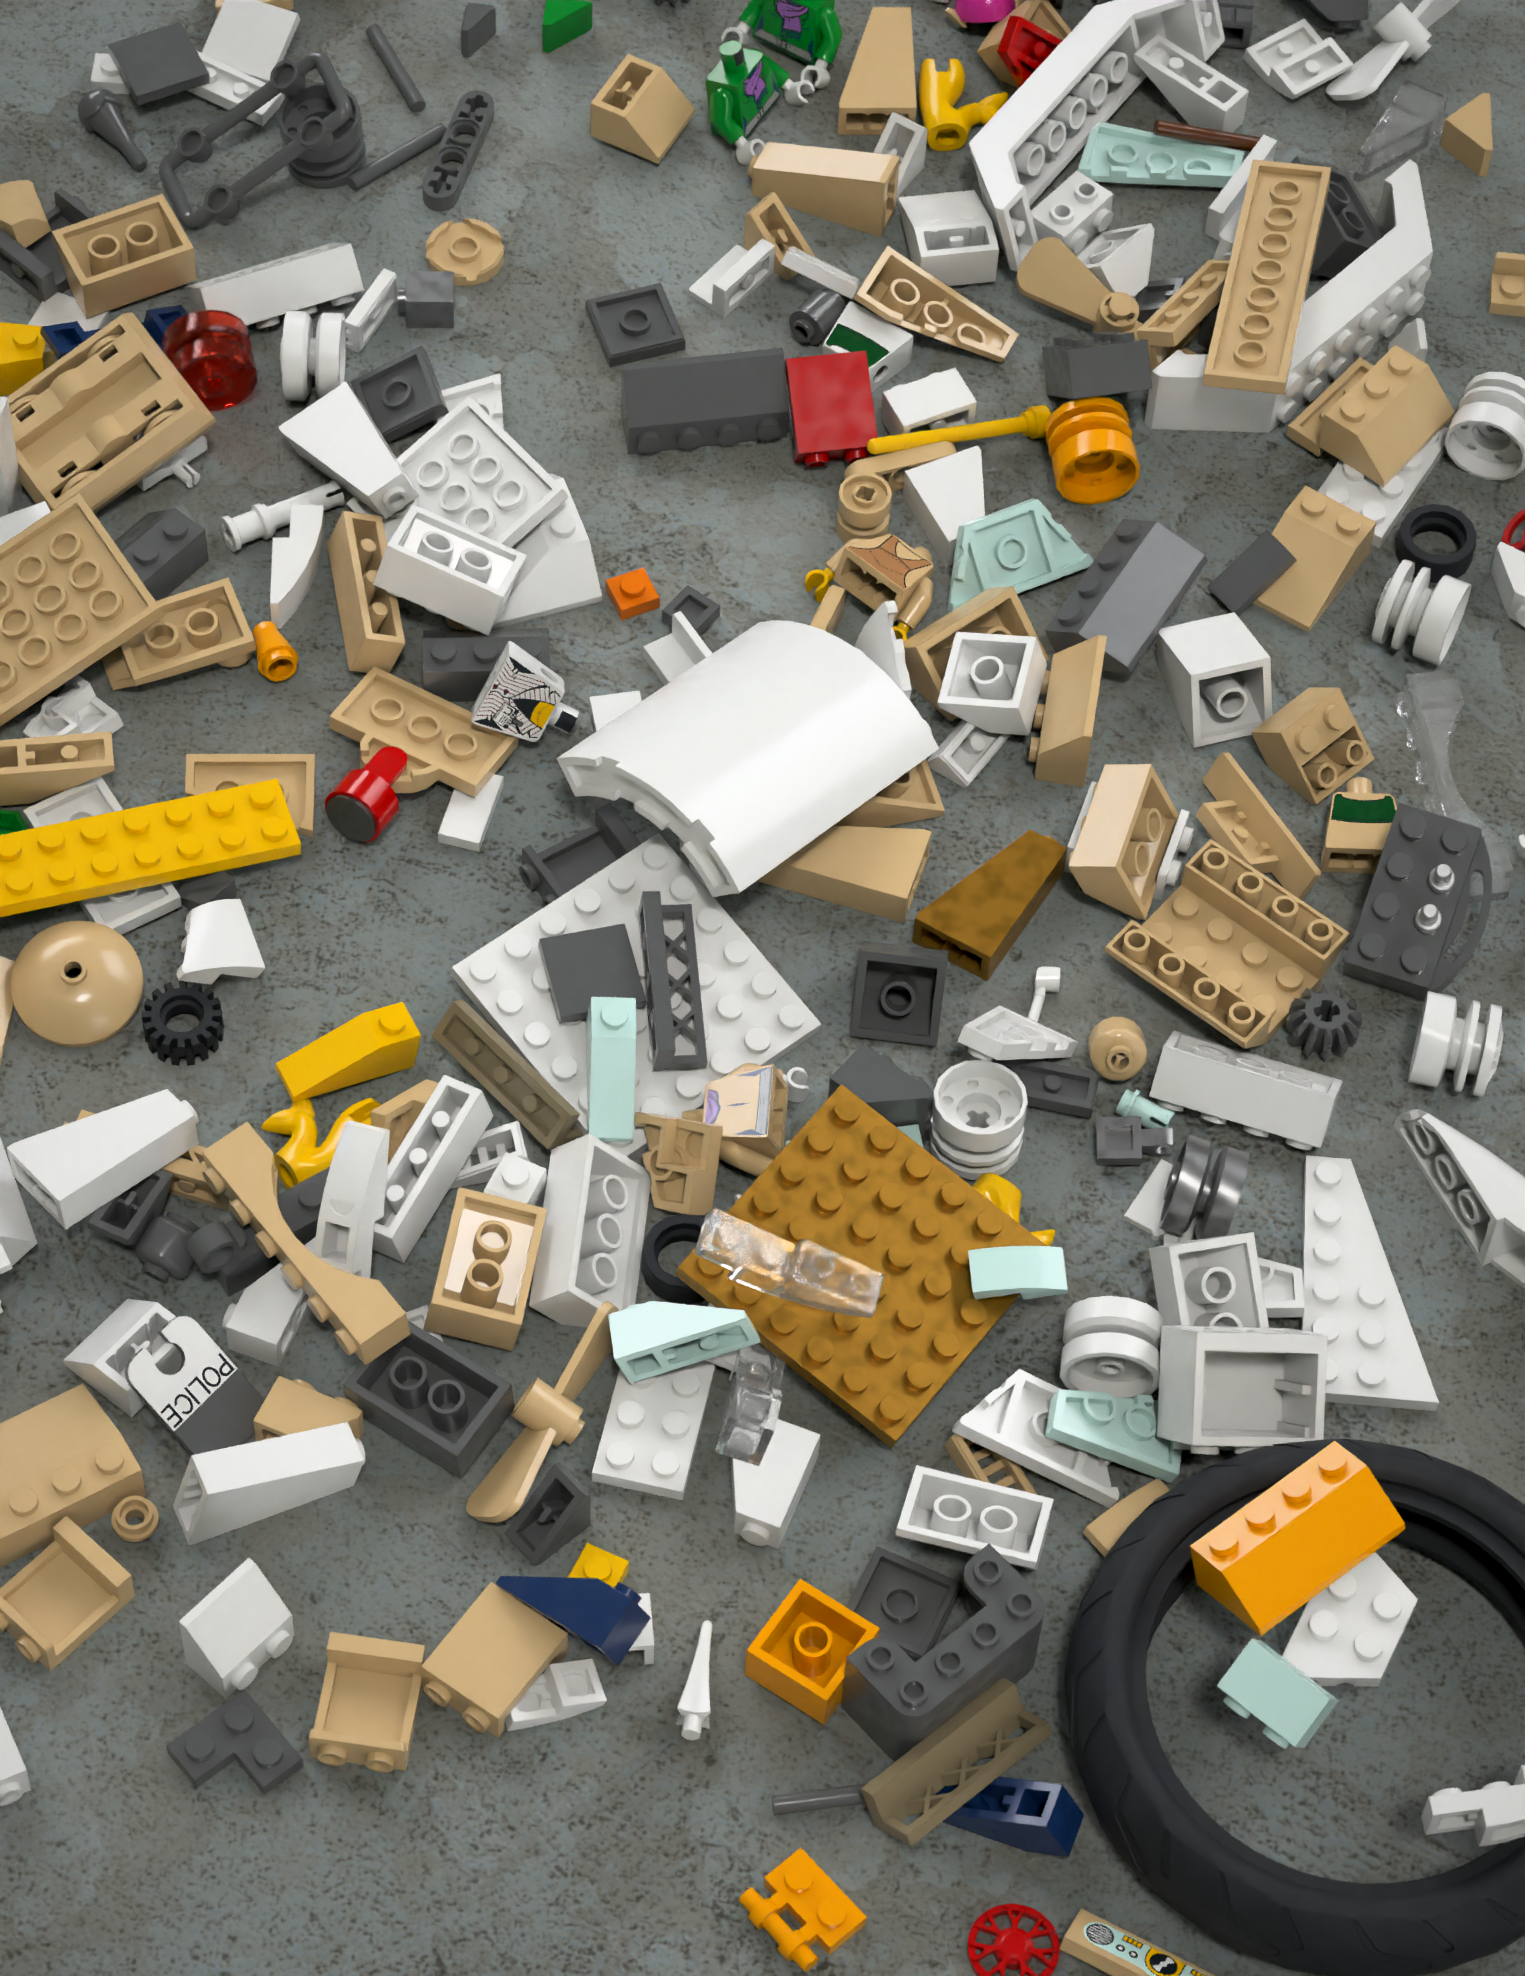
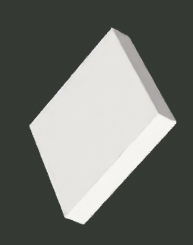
M224 0L202 53L267 83L270 81L272 69L276 64L283 61L300 22V17L298 13L258 0Z

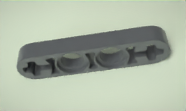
M470 91L459 100L423 180V201L431 210L447 211L458 202L494 120V101L486 92ZM479 108L476 112L475 120L471 119V112H475ZM464 132L475 136L470 141H460L455 138L456 135ZM448 160H457L462 163L460 167L455 169L446 168L442 164ZM443 181L446 183V190H442L441 193L438 194L442 187Z

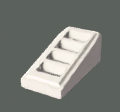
M517 1120L484 1131L463 1165V1169L460 1170L449 1189L489 1182L505 1152L508 1153V1148L515 1147V1152L510 1154L534 1163L528 1135L520 1122ZM497 1151L498 1157L491 1159L489 1152ZM478 1154L480 1164L473 1166L471 1155Z

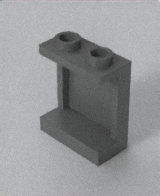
M62 188L54 192L55 207L45 214L51 231L28 247L24 248L0 228V270L41 303L42 301H47L56 293H64L70 288L52 237V231L97 216L86 207L79 197L71 196Z
M608 803L595 810V825L538 854L531 845L522 848V866L519 867V872L525 885L530 890L535 888L540 894L543 907H545L641 845V842L611 803Z

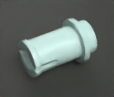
M1129 1089L1125 1091L1115 1113L1122 1117H1141V1126L1147 1129L1169 1128V1122L1173 1120L1175 1112L1169 1111L1140 1096L1141 1091L1138 1089L1135 1092Z

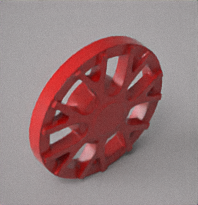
M1003 1904L987 1910L975 1921L968 1937L967 1956L976 1976H993L996 1973H1000V1976H1005V1968L1009 1970L1020 1969V1976H1038L1027 1966L1032 1957L1046 1966V1969L1039 1976H1052L1059 1960L1060 1942L1054 1926L1042 1913L1021 1904ZM1007 1915L1011 1927L1001 1931L996 1925L994 1918ZM1023 1916L1036 1922L1035 1926L1028 1933L1018 1928ZM979 1931L995 1936L994 1945L975 1942ZM1048 1936L1051 1948H1034L1033 1939ZM975 1949L981 1950V1951H983V1952H981L980 1954L976 1955ZM994 1954L998 1965L987 1972L979 1961ZM1052 1955L1051 1960H1048L1045 1956Z

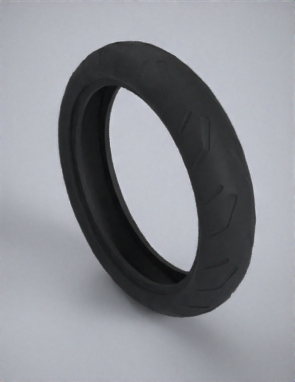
M1324 1439L1272 1444L1274 1446L1253 1449L1208 1466L1155 1499L1127 1527L1107 1553L1088 1586L1079 1605L1067 1654L1064 1686L1067 1724L1074 1760L1100 1825L1116 1850L1159 1898L1202 1931L1242 1953L1290 1970L1326 1976H1420L1439 1973L1466 1962L1497 1953L1524 1937L1525 1836L1499 1843L1493 1849L1473 1861L1445 1873L1396 1883H1355L1307 1874L1282 1865L1254 1851L1233 1837L1215 1822L1191 1797L1174 1773L1161 1747L1148 1703L1146 1662L1150 1643L1165 1614L1178 1597L1196 1580L1190 1546L1334 1441L1368 1466L1404 1521L1405 1530L1391 1541L1420 1550L1466 1576L1487 1593L1507 1614L1524 1639L1525 1504L1486 1478L1468 1469L1415 1449L1363 1440Z

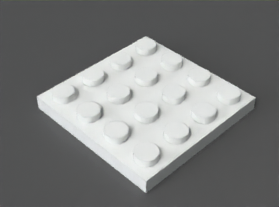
M468 396L397 458L419 497L388 518L384 519L382 517L387 545L413 504L511 548L569 496L560 484ZM355 496L346 503L352 512L380 516Z

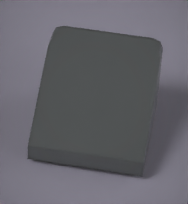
M468 3L466 5L461 27V54L463 58H470L495 34V6Z

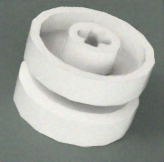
M287 311L285 313L283 337L281 338L280 372L282 374L284 400L305 401L311 391L312 376H315L316 394L320 399L345 382L346 327L344 313H322L318 319L316 337H313L312 319L308 312Z
M1117 1296L1090 1297L1074 1303L1066 1310L1062 1341L1065 1346L1062 1349L1060 1378L1064 1385L1070 1390L1109 1392L1112 1397L1133 1399L1137 1394L1151 1395L1159 1388L1161 1326L1165 1325V1321L1159 1311L1147 1303Z

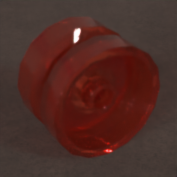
M197 311L178 318L166 329L161 340L162 351L209 412L225 410L240 404L252 394L258 382L254 355L252 354L248 327L241 318L226 311Z

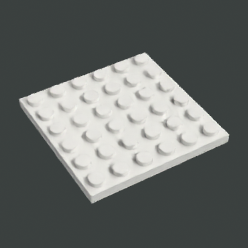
M659 833L460 961L451 969V976L501 1037L580 1113L574 1125L584 1135L588 1134L586 1019L559 1024L538 943L541 938L625 923L646 997L638 917L643 891H660L661 905L692 904L708 1063L706 1068L653 1070L646 1001L645 1008L636 1009L637 1039L634 1118L635 1112L682 1118L683 1111L703 1109L705 1087L710 1081L723 1078L744 1063L763 1066L771 1065L818 1033L821 1027L819 1020ZM682 918L663 919L664 934L674 941L683 932ZM685 941L680 945V947H682L684 950ZM673 953L667 958L668 973L678 980L687 971V964ZM689 981L684 984L687 989H689ZM677 992L671 997L672 1013L682 1020L691 1011V1004ZM691 1020L688 1026L693 1029V1021ZM680 1032L675 1037L676 1052L674 1056L696 1055L695 1043ZM635 1121L632 1143L604 1142L629 1159L634 1158L648 1148L644 1127L636 1126Z

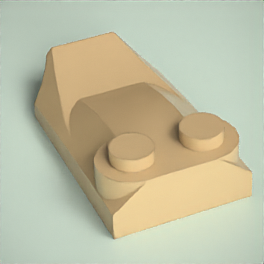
M229 577L156 601L165 616L102 657L101 662L112 690L153 682L214 663L224 667H237L246 663L250 659L252 652L257 649Z

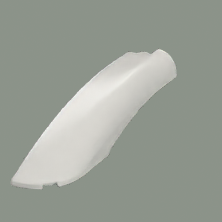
M1412 1109L1400 1114L1395 1120L1393 1127L1481 1265L1484 1266L1491 1263L1525 1289V1177L1482 1145L1433 1115L1420 1109Z

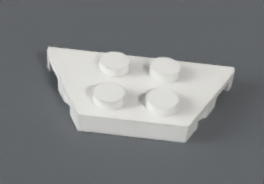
M1021 1369L1011 1375L999 1388L987 1395L969 1413L963 1415L953 1426L952 1432L1107 1508H1111L1119 1499L1118 1487L1111 1486L1107 1468L1112 1461L1045 1437L1051 1397L1060 1388Z
M1374 1552L1308 1601L1282 1657L1313 1681H1316L1320 1686H1337L1341 1683H1350L1354 1686L1378 1687L1418 1599L1381 1557Z

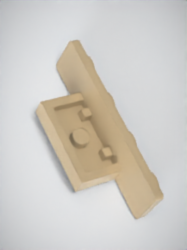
M1229 752L1220 753L1203 778L1204 785L1217 801L1203 803L1195 814L1205 827L1210 838L1262 874L1272 872L1284 889L1300 900H1303L1320 877L1321 871Z

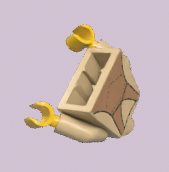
M888 534L873 539L854 538L849 540L825 563L827 568L824 571L819 569L808 572L805 578L807 593L818 586L814 593L817 602H822L832 579L874 611L885 601L895 600L898 612L895 614L894 621L897 620L899 624L898 626H893L896 639H903L904 642L907 640L908 631L916 629L931 605L934 585L930 578L934 566L931 554L926 548L918 546L913 549L897 536Z

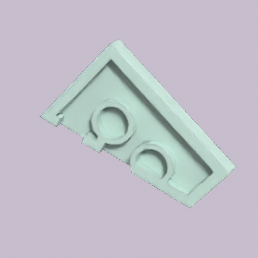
M1059 1389L1051 1397L1045 1437L1159 1478L1168 1483H1171L1179 1475L1182 1449L1173 1448L1172 1440L1157 1437L1158 1400H1153L1152 1395L1137 1394L1132 1399L1112 1397L1109 1392Z

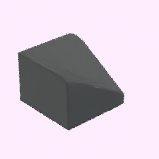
M225 871L187 878L178 890L181 896V904L190 911L208 902L237 898L235 879Z

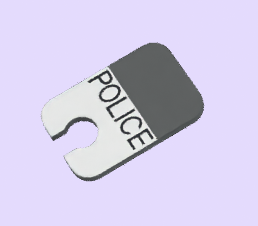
M181 1316L170 1320L158 1334L166 1343L173 1344L180 1351L182 1362L178 1371L173 1375L160 1372L155 1365L154 1357L144 1347L127 1363L125 1368L126 1381L191 1456L242 1445L255 1432L253 1420L265 1401L264 1398L194 1319Z

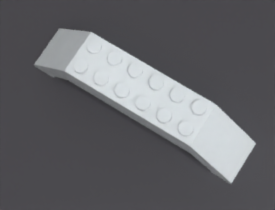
M1114 0L1094 6L969 142L983 202L987 213L992 219L995 233L1010 270L1018 271L1025 256L1033 245L1038 242L1030 206L1086 145L1090 131L1100 122H1106L1147 77L1133 60L1134 54L1156 34H1159L1200 61L1206 62L1225 41L1217 0Z
M1408 160L1384 181L1376 220L1384 236L1304 302L1285 395L1203 386L1208 354L1186 355L1178 349L1152 371V389H1149L1144 424L1151 429L1269 433L1281 422L1287 423L1290 421L1297 409L1307 400L1311 402L1316 399L1323 387L1332 379L1336 380L1358 357L1364 358L1367 356L1379 339L1393 334L1404 318L1408 315L1414 316L1425 302L1423 294L1426 282L1431 275L1429 267L1433 254L1418 165L1412 160Z

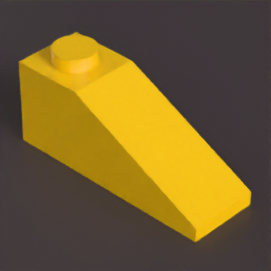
M399 1002L358 1015L277 1062L275 1069L291 1100L297 1102L414 1067L421 1034L404 1003Z

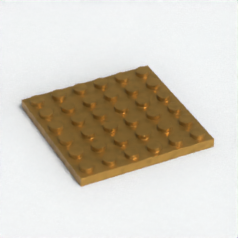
M841 1084L678 1266L675 1275L713 1306L744 1310L760 1337V1343L888 1446L893 1448L1021 1295V1293L975 1299L972 1291L968 1250L1006 1246L1047 1245Z

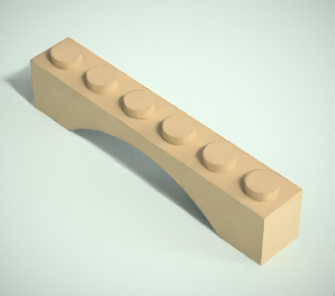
M245 1122L202 1151L207 1168L202 1174L210 1188L217 1195L221 1192L225 1193L231 1201L228 1203V1206L236 1220L242 1226L248 1223L257 1233L254 1235V1238L260 1249L268 1258L275 1255L283 1264L280 1269L289 1285L294 1290L302 1288L310 1297L307 1299V1303L311 1311L321 1323L328 1320L337 1330L333 1333L334 1337L347 1355L350 1356L355 1352L364 1365H367L411 1334L406 1312L379 1280L356 1276L331 1266L310 1252L295 1237L279 1209L277 1196L279 1173L274 1154L248 1122Z

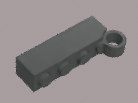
M330 1167L277 1195L283 1219L303 1245L316 1237L319 1211ZM236 1218L225 1224L219 1221L209 1223L198 1229L186 1243L187 1252L201 1272L212 1273L228 1297L250 1286L281 1263L275 1255L268 1258L254 1238V1235L257 1234L249 1223L242 1226Z

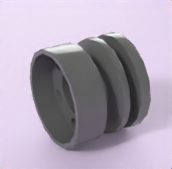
M324 82L306 84L301 93L285 97L279 107L278 117L283 148L298 137L299 127L306 119L310 117L324 119L336 110V106ZM346 88L344 89L351 101L352 111L349 119L333 131L334 140L332 146L324 152H312L308 149L287 164L290 174L302 184L313 188H334L348 183L347 177L362 169L365 164L366 146L362 131L360 107L355 96Z

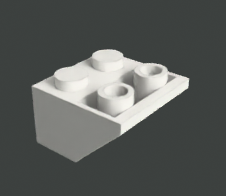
M127 1299L63 1360L64 1365L132 1418L145 1403L126 1381V1365L141 1348L145 1347L154 1357L155 1365L160 1372L167 1375L176 1373L181 1366V1353L177 1347L166 1343L158 1334L176 1316L158 1302Z

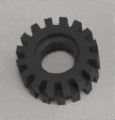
M179 981L180 988H173L172 982L164 984L165 993H162L157 988L152 992L153 1001L147 998L144 1003L145 1011H142V1022L146 1043L148 1042V1048L151 1053L157 1052L158 1059L163 1062L166 1061L168 1056H171V1064L176 1066L180 1065V1058H186L187 1066L195 1064V1056H199L203 1062L209 1058L208 1049L215 1053L219 1048L218 1041H222L224 1037L221 1003L218 997L214 998V992L210 988L203 992L201 983L194 982L192 988H188L187 981ZM180 1014H190L200 1019V1023L196 1028L186 1032L172 1031L167 1028L166 1023L172 1017Z

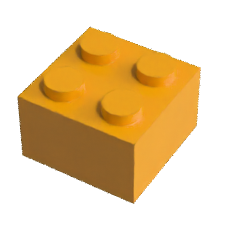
M799 1579L746 1650L745 1675L825 1725L841 1703L846 1657L865 1642L879 1638L880 1628L807 1582Z

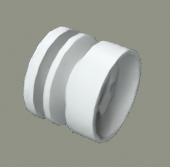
M1486 372L1475 376L1467 384L1464 395L1460 400L1458 411L1452 419L1445 438L1447 453L1458 467L1471 475L1486 480L1513 478L1525 468L1524 379L1505 372Z
M1404 559L1392 578L1388 580L1379 599L1375 612L1376 620L1372 640L1381 644L1385 643L1394 628L1391 648L1400 649L1410 634L1415 636L1413 656L1432 664L1440 665L1453 642L1464 615L1471 592V584L1444 575L1435 589L1432 590L1428 588L1431 569L1422 567L1414 582H1412L1415 563Z
M1427 991L1415 1039L1408 1082L1437 1088L1445 1069L1454 1071L1453 1085L1455 1092L1461 1093L1466 1075L1471 1074L1474 1075L1472 1095L1483 1097L1490 1079L1496 1072L1504 1034L1501 1022L1502 1006L1491 1004L1486 1021L1482 1023L1478 1022L1480 1002L1473 1000L1465 1019L1456 1017V997Z
M970 1060L950 1067L938 1078L934 1089L932 1118L930 1122V1149L936 1159L959 1177L977 1180L984 1173H993L999 1176L1006 1173L1017 1162L1022 1149L1023 1125L1026 1120L1028 1104L1026 1087L1017 1074L1002 1064L985 1060Z

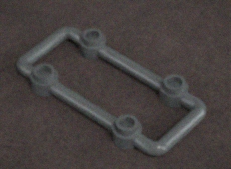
M313 51L295 63L291 60L279 62L271 71L270 81L203 130L193 127L185 130L180 135L177 148L169 153L160 163L159 176L179 220L184 226L191 229L198 228L214 217L220 220L235 217L240 209L239 199L308 149L312 152H324L332 146L334 140L333 131L349 119L352 105L330 59L325 53ZM314 68H317L336 106V110L324 119L319 117L306 119L300 125L298 137L231 186L227 187L226 185L218 184L210 188L205 195L204 205L193 212L174 170L187 160L193 163H202L208 160L213 152V141L278 94L294 96L301 93L306 84L305 75Z

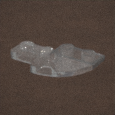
M714 1207L705 1215L694 1253L729 1269V1279L750 1288L798 1304L866 1318L874 1315L884 1279V1274L803 1238L794 1244Z

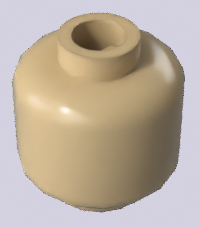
M1110 1017L1102 1020L1093 1028L1089 1036L1088 1050L1094 1069L1102 1077L1111 1081H1124L1133 1078L1142 1070L1147 1060V1046L1141 1028L1134 1021L1125 1017Z

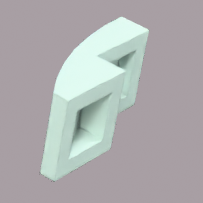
M1006 1246L968 1250L972 1291L975 1299L1021 1293L1023 1300L1068 1293L1064 1251L1061 1247Z

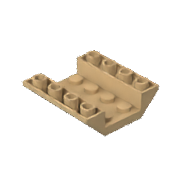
M1210 839L1185 864L1181 885L1142 925L1131 920L1105 946V952L1246 1049L1265 1045L1287 1022V1017L1290 1016V1005L1294 999H1301V994L1306 988L1313 992L1318 989L1348 940L1350 933Z

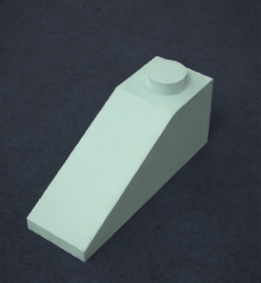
M591 997L586 1018L588 1134L593 1135L602 1142H633L637 1039L636 998Z
M649 1301L643 1304H634L624 1310L608 1314L614 1360L630 1383L760 1343V1337L744 1310Z

